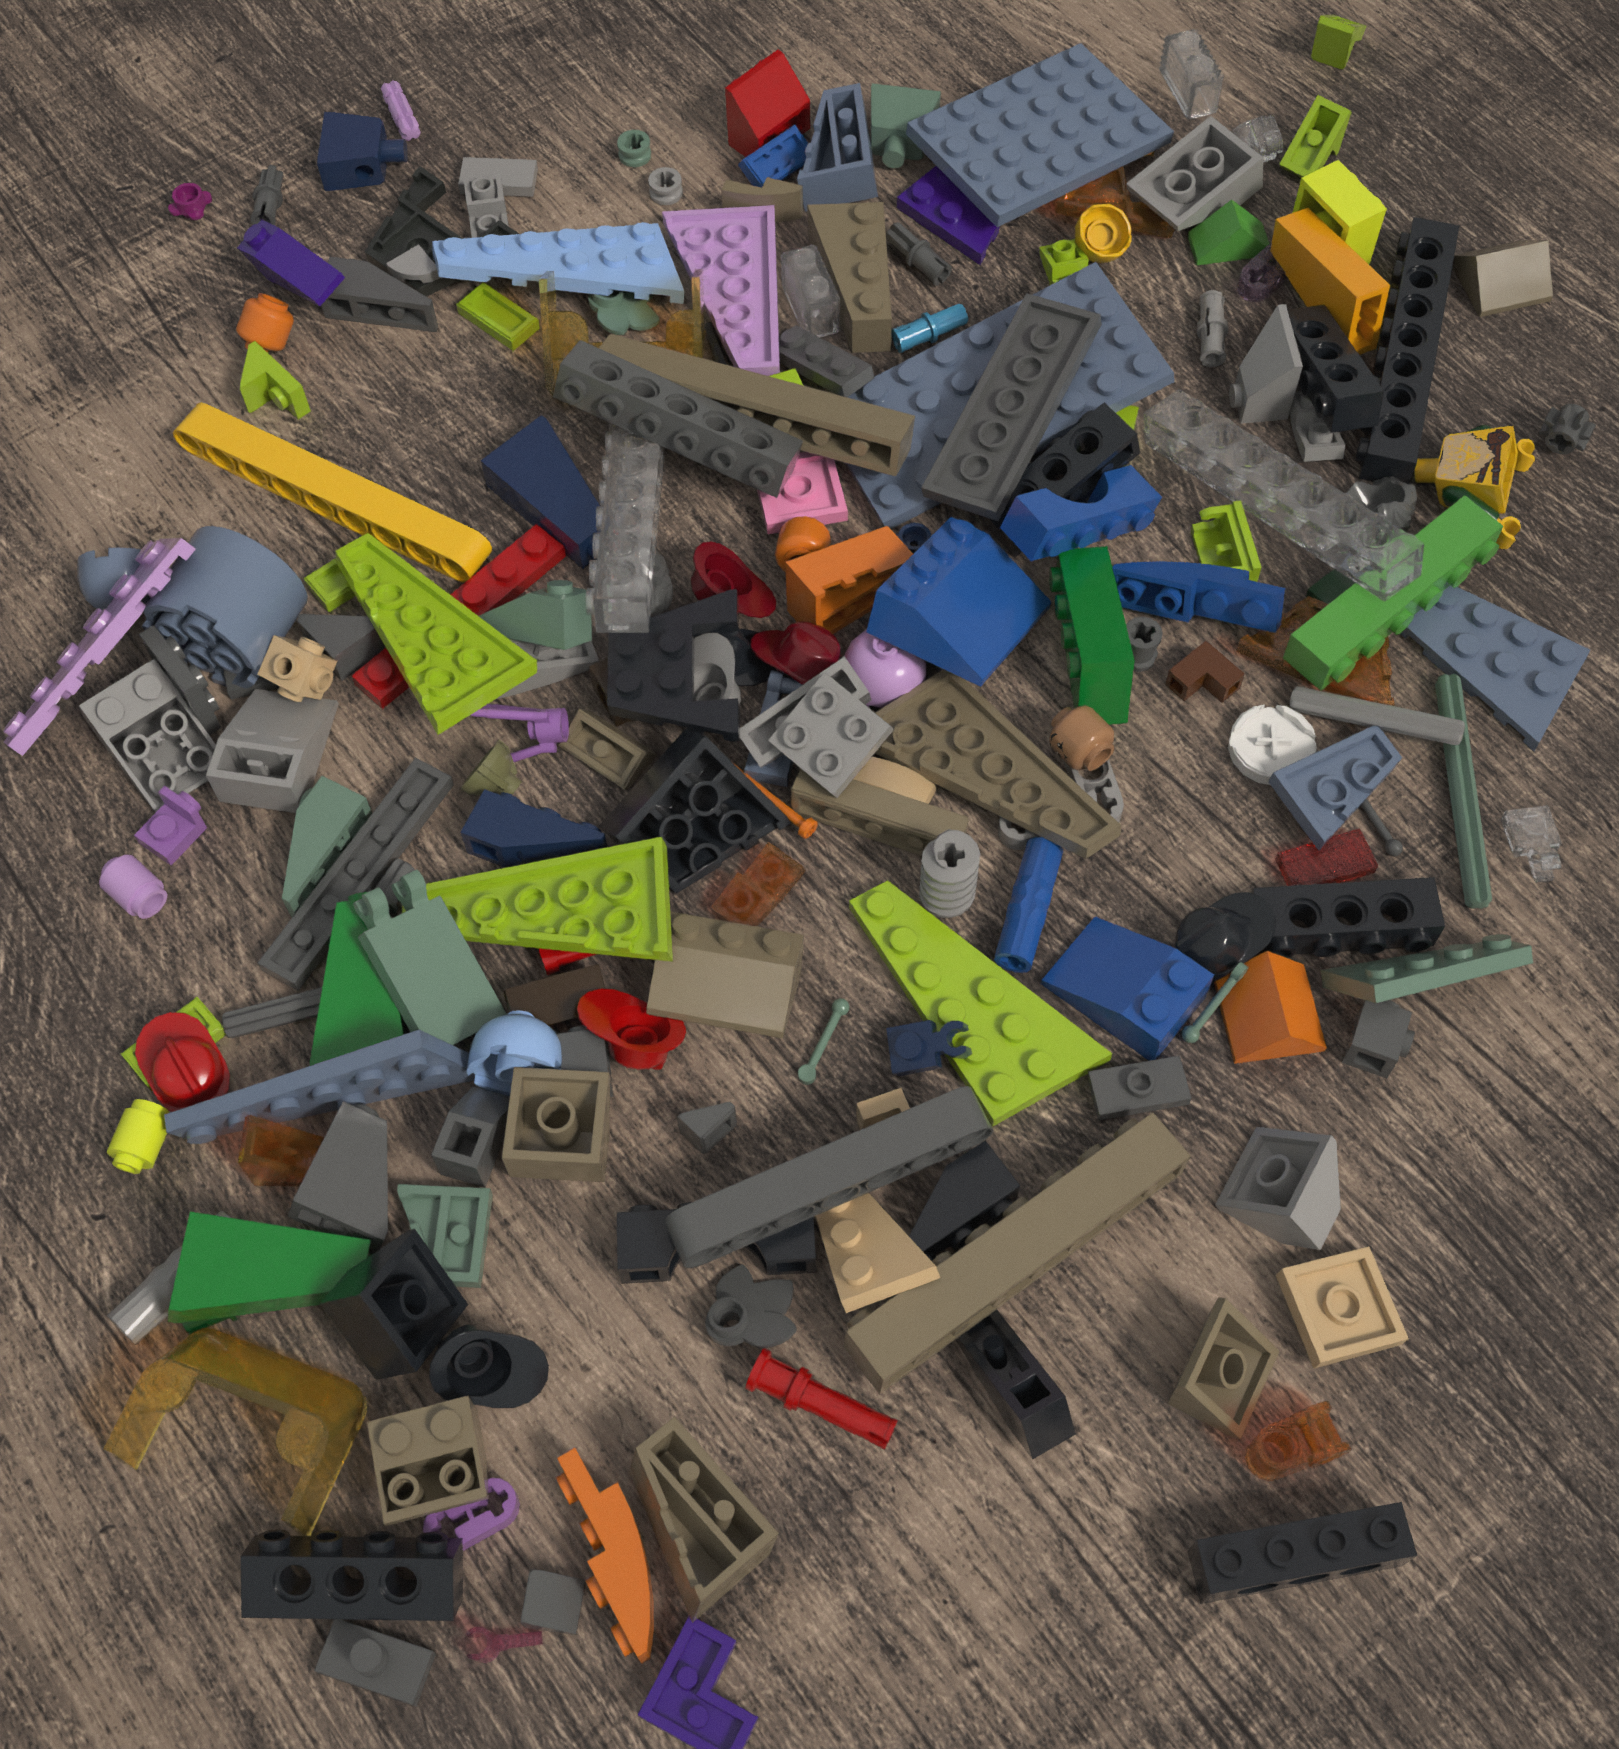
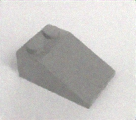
M1210 116L1126 183V189L1174 229L1180 231L1203 222L1231 199L1238 205H1241L1263 187V157Z

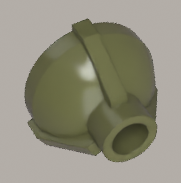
M498 739L470 773L460 789L474 796H481L484 789L496 794L505 792L513 795L522 781L515 776L518 772L508 746Z

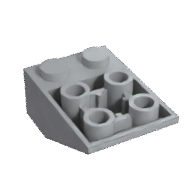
M155 658L79 705L82 716L155 813L164 805L158 794V791L163 786H166L176 794H179L181 791L189 794L208 782L206 773L216 744Z
M255 689L218 738L206 773V777L219 802L296 813L302 795L313 786L339 705L338 701L304 697L302 702H297L274 691Z

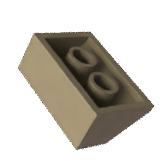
M670 912L673 962L655 960L647 1003V1014L784 1038L801 976L804 935Z

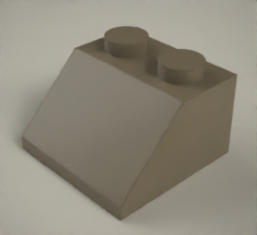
M514 1067L502 1160L509 1177L605 1182L610 1137L609 1072Z

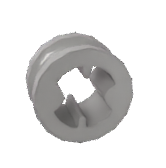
M662 167L652 171L648 178L651 199L659 205L666 206L678 202L683 194L680 173L669 167Z

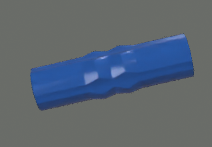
M1035 837L1027 841L996 949L994 961L1001 968L1008 971L1024 973L1031 970L1041 931L1045 924L1047 910L1051 903L1063 848L1043 837Z

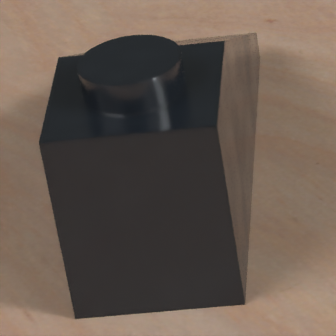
M997 1309L955 1339L1003 1420L1032 1460L1076 1435L1066 1396Z

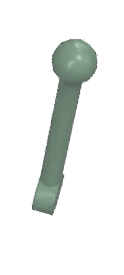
M1240 962L1195 1022L1183 1028L1181 1036L1185 1042L1195 1043L1199 1039V1030L1235 984L1242 979L1249 969L1248 966Z
M843 998L835 999L832 1003L833 1013L808 1063L798 1069V1079L805 1085L812 1084L816 1080L815 1068L840 1017L846 1015L849 1011V1003Z

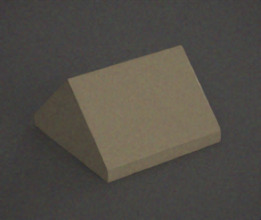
M1520 240L1454 255L1452 268L1479 317L1550 302L1553 297L1548 240Z
M1218 1297L1202 1327L1167 1404L1233 1438L1241 1439L1280 1351L1226 1298Z

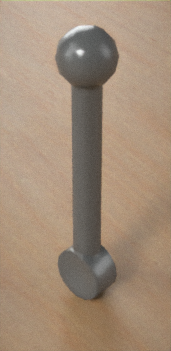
M1366 799L1361 804V807L1386 843V853L1393 857L1398 856L1403 851L1402 843L1399 840L1393 839Z

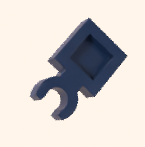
M932 1020L886 1028L892 1074L898 1077L941 1069L940 1055L943 1054L956 1059H964L972 1054L971 1048L967 1046L954 1047L952 1044L955 1034L969 1031L968 1025L961 1021H950L939 1032H937L936 1023Z

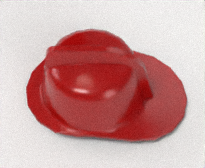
M615 989L589 991L580 998L577 1006L578 1017L583 1025L598 1037L606 1040L612 1058L619 1065L629 1069L643 1070L651 1068L661 1070L666 1063L668 1052L677 1048L684 1041L686 1035V1028L682 1020L647 1014V1002Z
M169 1012L155 1017L143 1027L136 1040V1059L156 1098L168 1111L174 1112L227 1094L230 1073L226 1061L208 1030L197 1018L186 1013Z

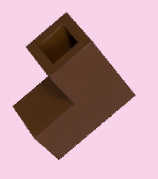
M1205 641L1168 671L1165 685L1183 701L1187 700L1201 687H1204L1223 703L1241 688L1245 673L1209 642Z

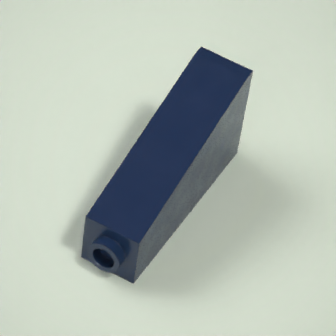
M539 416L481 460L486 486L532 526L537 524L565 546L566 555L582 569L594 560L603 558L613 546L610 523L607 516L544 416Z

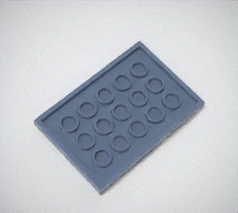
M1082 43L907 123L906 135L996 227L1171 143L1174 133L1160 117Z

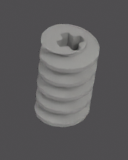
M948 829L928 843L923 850L919 898L922 906L937 917L952 918L959 916L967 911L975 900L980 851L977 843L970 835L959 830Z

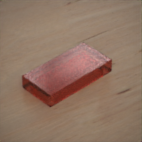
M1360 828L1332 836L1320 850L1312 842L1278 852L1275 858L1287 886L1343 883L1373 874L1378 868V864Z

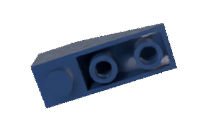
M486 789L482 792L460 832L468 854L505 868L607 848L605 833H602L593 824L588 822H579L578 824L562 818L560 814L550 808L540 807L537 809L522 803L512 794L505 792L496 794Z

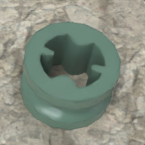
M628 130L618 137L617 147L619 149L618 156L620 162L628 167H640L649 162L651 159L650 139L645 132Z

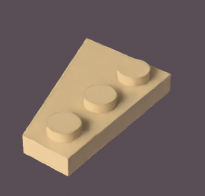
M869 1193L816 1215L839 1298L846 1313L941 1278L936 1265Z

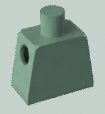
M872 83L871 149L874 155L883 156L882 161L886 166L899 168L904 164L905 159L920 160L924 157L925 153L906 135L907 123L940 108L941 91Z

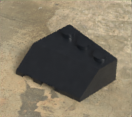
M686 728L599 827L618 845L662 837L667 846L669 889L677 894L721 867L724 860L742 849L745 851L760 843V838L775 829L781 830L792 822L705 735Z

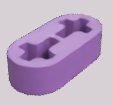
M501 1478L488 1479V1494L495 1491L499 1497L508 1495V1499L502 1503L504 1512L501 1515L495 1517L489 1510L475 1517V1512L488 1505V1499L427 1515L424 1520L423 1532H440L442 1530L440 1521L445 1517H449L453 1523L468 1517L469 1521L455 1529L457 1538H463L464 1551L506 1528L515 1520L520 1506L518 1495L507 1481Z

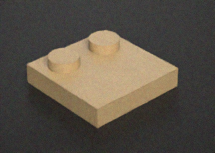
M1370 1247L1282 1268L1276 1274L1313 1369L1400 1346L1409 1339Z

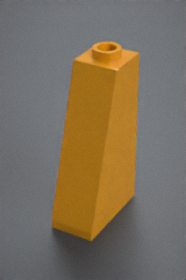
M1309 208L1275 219L1270 252L1305 305L1310 307L1324 304L1359 355L1376 349L1390 284Z

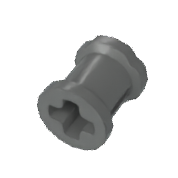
M1142 616L1136 617L1126 624L1135 660L1134 671L1136 672L1147 671L1153 667L1158 655L1157 647L1161 643L1163 634L1161 626L1157 621Z

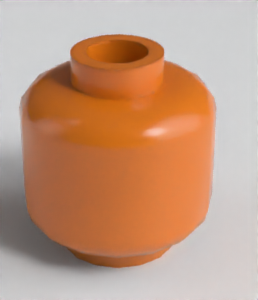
M259 293L257 298L246 300L236 327L237 334L246 341V349L254 341L267 353L269 350L281 351L284 349L294 322L293 315L287 310L289 306L287 303L263 293Z
M807 516L794 517L786 521L780 528L775 550L777 564L786 572V561L829 547L831 545L829 530L822 522Z

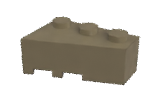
M675 1416L635 1448L629 1473L693 1623L770 1555L779 1533Z

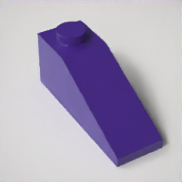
M262 219L245 232L244 240L237 247L266 279L319 307L345 278L341 272L282 229Z

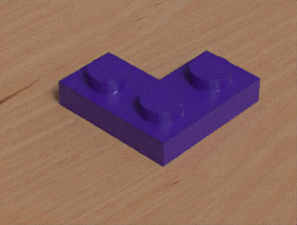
M689 1616L638 1713V1717L694 1749H744L759 1718L713 1692L737 1644L736 1640L698 1619L692 1623Z

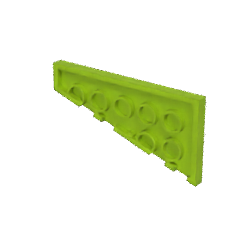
M369 533L335 551L338 567L437 735L537 673V660Z
M662 837L426 884L428 899L431 900L441 896L466 941L673 962L667 846ZM402 905V913H404L406 910Z
M888 880L849 900L850 911L923 1021H934L937 1026V1032L950 1021H961L968 1025L969 1031L955 1034L952 1044L954 1047L967 1046L971 1048L972 1054L964 1059H956L947 1054L945 1055L965 1086L972 1088L992 1127L1088 1074V1071H1093L1111 1060L1112 1053Z

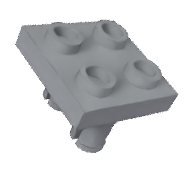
M824 672L768 741L838 798L894 729Z

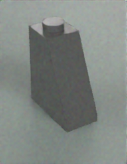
M343 1101L292 1201L288 1217L324 1233L369 1239V1253L373 1254L381 1249L388 1233L387 1120L380 1118L375 1110L366 1105H351Z

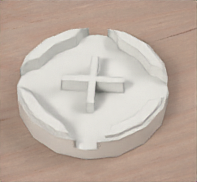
M1265 705L1254 706L1243 712L1232 726L1228 744L1232 762L1243 775L1257 783L1270 785L1268 781L1273 772L1316 753V735L1312 725L1302 714L1287 706L1276 705L1275 708H1264Z

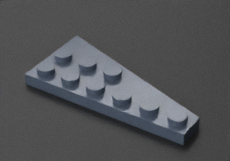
M1358 540L1342 565L1341 570L1357 582L1386 559L1389 554ZM1452 586L1447 587L1443 591L1441 598L1430 610L1424 611L1421 609L1414 614L1412 622L1400 633L1404 638L1410 636L1424 648L1422 654L1445 674L1458 675L1461 678L1462 689L1471 697L1479 696L1495 710L1493 716L1504 726L1509 723L1525 737L1523 742L1533 751L1537 748L1590 652V649L1459 587L1453 588Z
M419 1029L165 1114L166 1133L185 1138L190 1144H203L215 1140L220 1135L339 1110L343 1101L351 1105H366L368 1103L474 1081L475 1074L471 1073L468 1076L466 1072L468 1052Z

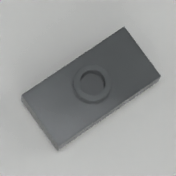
M1180 1056L1088 1071L1087 1075L1098 1121L1189 1105L1192 1099Z

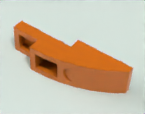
M573 1448L557 1458L564 1473L555 1478L569 1505L579 1500L588 1518L579 1524L593 1550L595 1551L602 1546L605 1548V1551L587 1561L594 1575L585 1580L600 1609L610 1604L619 1622L610 1627L624 1656L626 1657L635 1652L640 1663L643 1664L651 1659L654 1635V1600L651 1574L644 1544L635 1518L618 1482L599 1493L576 1448Z

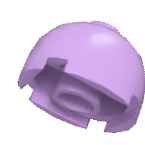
M866 629L851 641L844 656L870 693L872 700L866 706L868 708L869 705L875 708H883L926 681V661L867 633Z

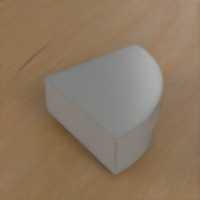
M419 244L386 263L389 273L401 281L408 279L422 280V283H429L442 278L438 276L435 263Z

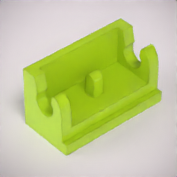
M1241 500L1233 501L1229 505L1208 507L1199 512L1201 520L1216 519L1210 522L1203 521L1192 524L1191 535L1199 562L1201 564L1249 571V580L1257 582L1262 567Z

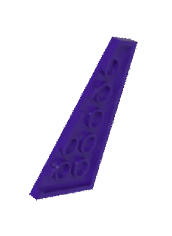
M937 166L933 167L897 197L896 208L979 265L983 262L991 241L994 242L999 233V227H996Z

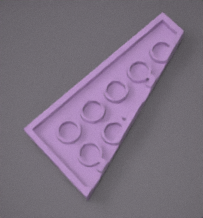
M774 205L663 211V224L733 366L766 376L780 373Z
M182 538L159 539L155 542L150 540L135 558V561L140 566L133 575L127 576L124 574L115 583L109 592V595L114 597V599L106 609L101 610L97 608L83 626V629L88 633L78 646L71 642L65 648L56 662L61 668L52 680L45 676L30 695V698L35 700V702L25 715L18 711L3 730L8 737L3 743L22 756L56 717L60 710V707L56 705L61 698L67 700L83 685L87 674L83 669L87 664L94 665L96 663L99 665L143 613L146 604L141 600L147 595L152 598L158 591L161 592L171 580L170 576L173 570L169 566L178 556L187 561L196 550L193 546Z

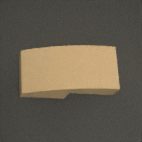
M873 756L854 777V780L927 804L930 803L936 791L935 783L927 780L914 770Z

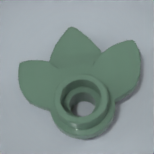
M614 290L609 296L589 294L588 296L590 308L597 312L598 323L602 328L615 335H624L629 328L645 331L657 326L660 322L658 315L646 304L653 298L654 294L649 295V300L634 299V293Z

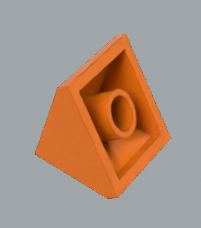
M1269 951L1244 963L1249 967L1248 971L1219 1005L1234 1064L1325 1052L1327 1047L1304 964ZM1231 973L1214 982L1216 993L1224 985Z

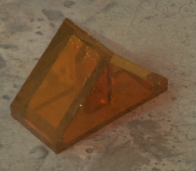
M248 1115L244 1119L238 1164L254 1186L300 1187L324 1137Z

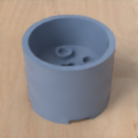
M216 526L201 527L196 530L188 541L196 550L187 561L180 556L177 557L171 566L173 570L170 576L171 580L161 592L158 591L155 596L150 597L146 602V607L143 611L146 621L142 627L145 631L154 625L164 639L172 636L186 656L183 660L186 663L195 664L200 670L212 673L211 679L213 683L226 686L223 670L225 669L232 673H238L232 684L249 688L259 678L257 674L273 636L285 637L298 618V614L301 613L307 603V592L297 574L280 557L265 546L230 529Z

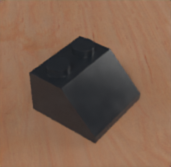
M415 1229L406 1231L349 1269L320 1303L376 1380L417 1372L469 1305Z

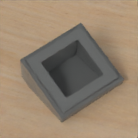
M725 1102L681 1113L677 1116L679 1131L702 1154H707L737 1126L735 1106L731 1102Z
M530 1569L521 1624L528 1629L577 1635L586 1584L585 1580L544 1570Z

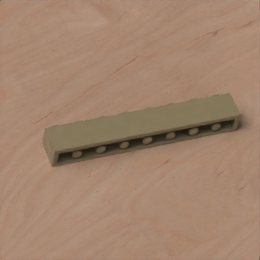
M609 334L599 347V349L803 440L801 451L896 476L911 450L915 422L914 415L614 334Z
M1151 1113L1140 1122L1136 1118H1132L1124 1123L1113 1135L1115 1140L1103 1148L1100 1144L1089 1148L1077 1160L1079 1165L1067 1174L1063 1170H1059L1051 1175L1041 1185L1040 1189L1042 1192L1028 1201L1024 1196L1013 1202L1003 1212L1004 1219L990 1228L986 1223L975 1229L965 1239L966 1246L952 1255L949 1251H946L937 1256L932 1262L936 1265L941 1278L887 1298L888 1302L875 1311L871 1307H867L857 1313L847 1323L849 1329L846 1331L843 1347L879 1395L1183 1173L1191 1155L1154 1113Z

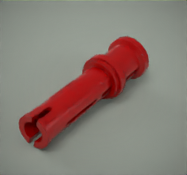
M763 1348L748 1377L745 1386L746 1390L753 1392L758 1389L782 1401L783 1408L789 1411L792 1409L797 1411L798 1408H801L854 1435L868 1440L883 1450L886 1449L898 1422L897 1419L880 1413L851 1397L812 1379L813 1374L809 1372V1369L803 1366L799 1370L773 1358L772 1351Z

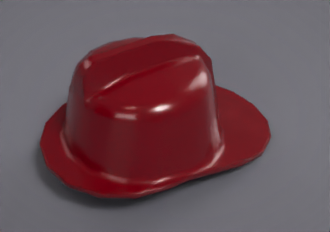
M712 541L703 542L694 550L693 561L695 569L692 573L690 584L692 592L698 601L728 590L737 589L739 613L749 617L763 618L770 616L775 611L776 599L773 592L732 550Z
M798 621L792 623L785 631H762L755 634L751 639V650L759 659L788 674L802 685L836 663L840 658L841 648L837 638L824 627L810 622Z

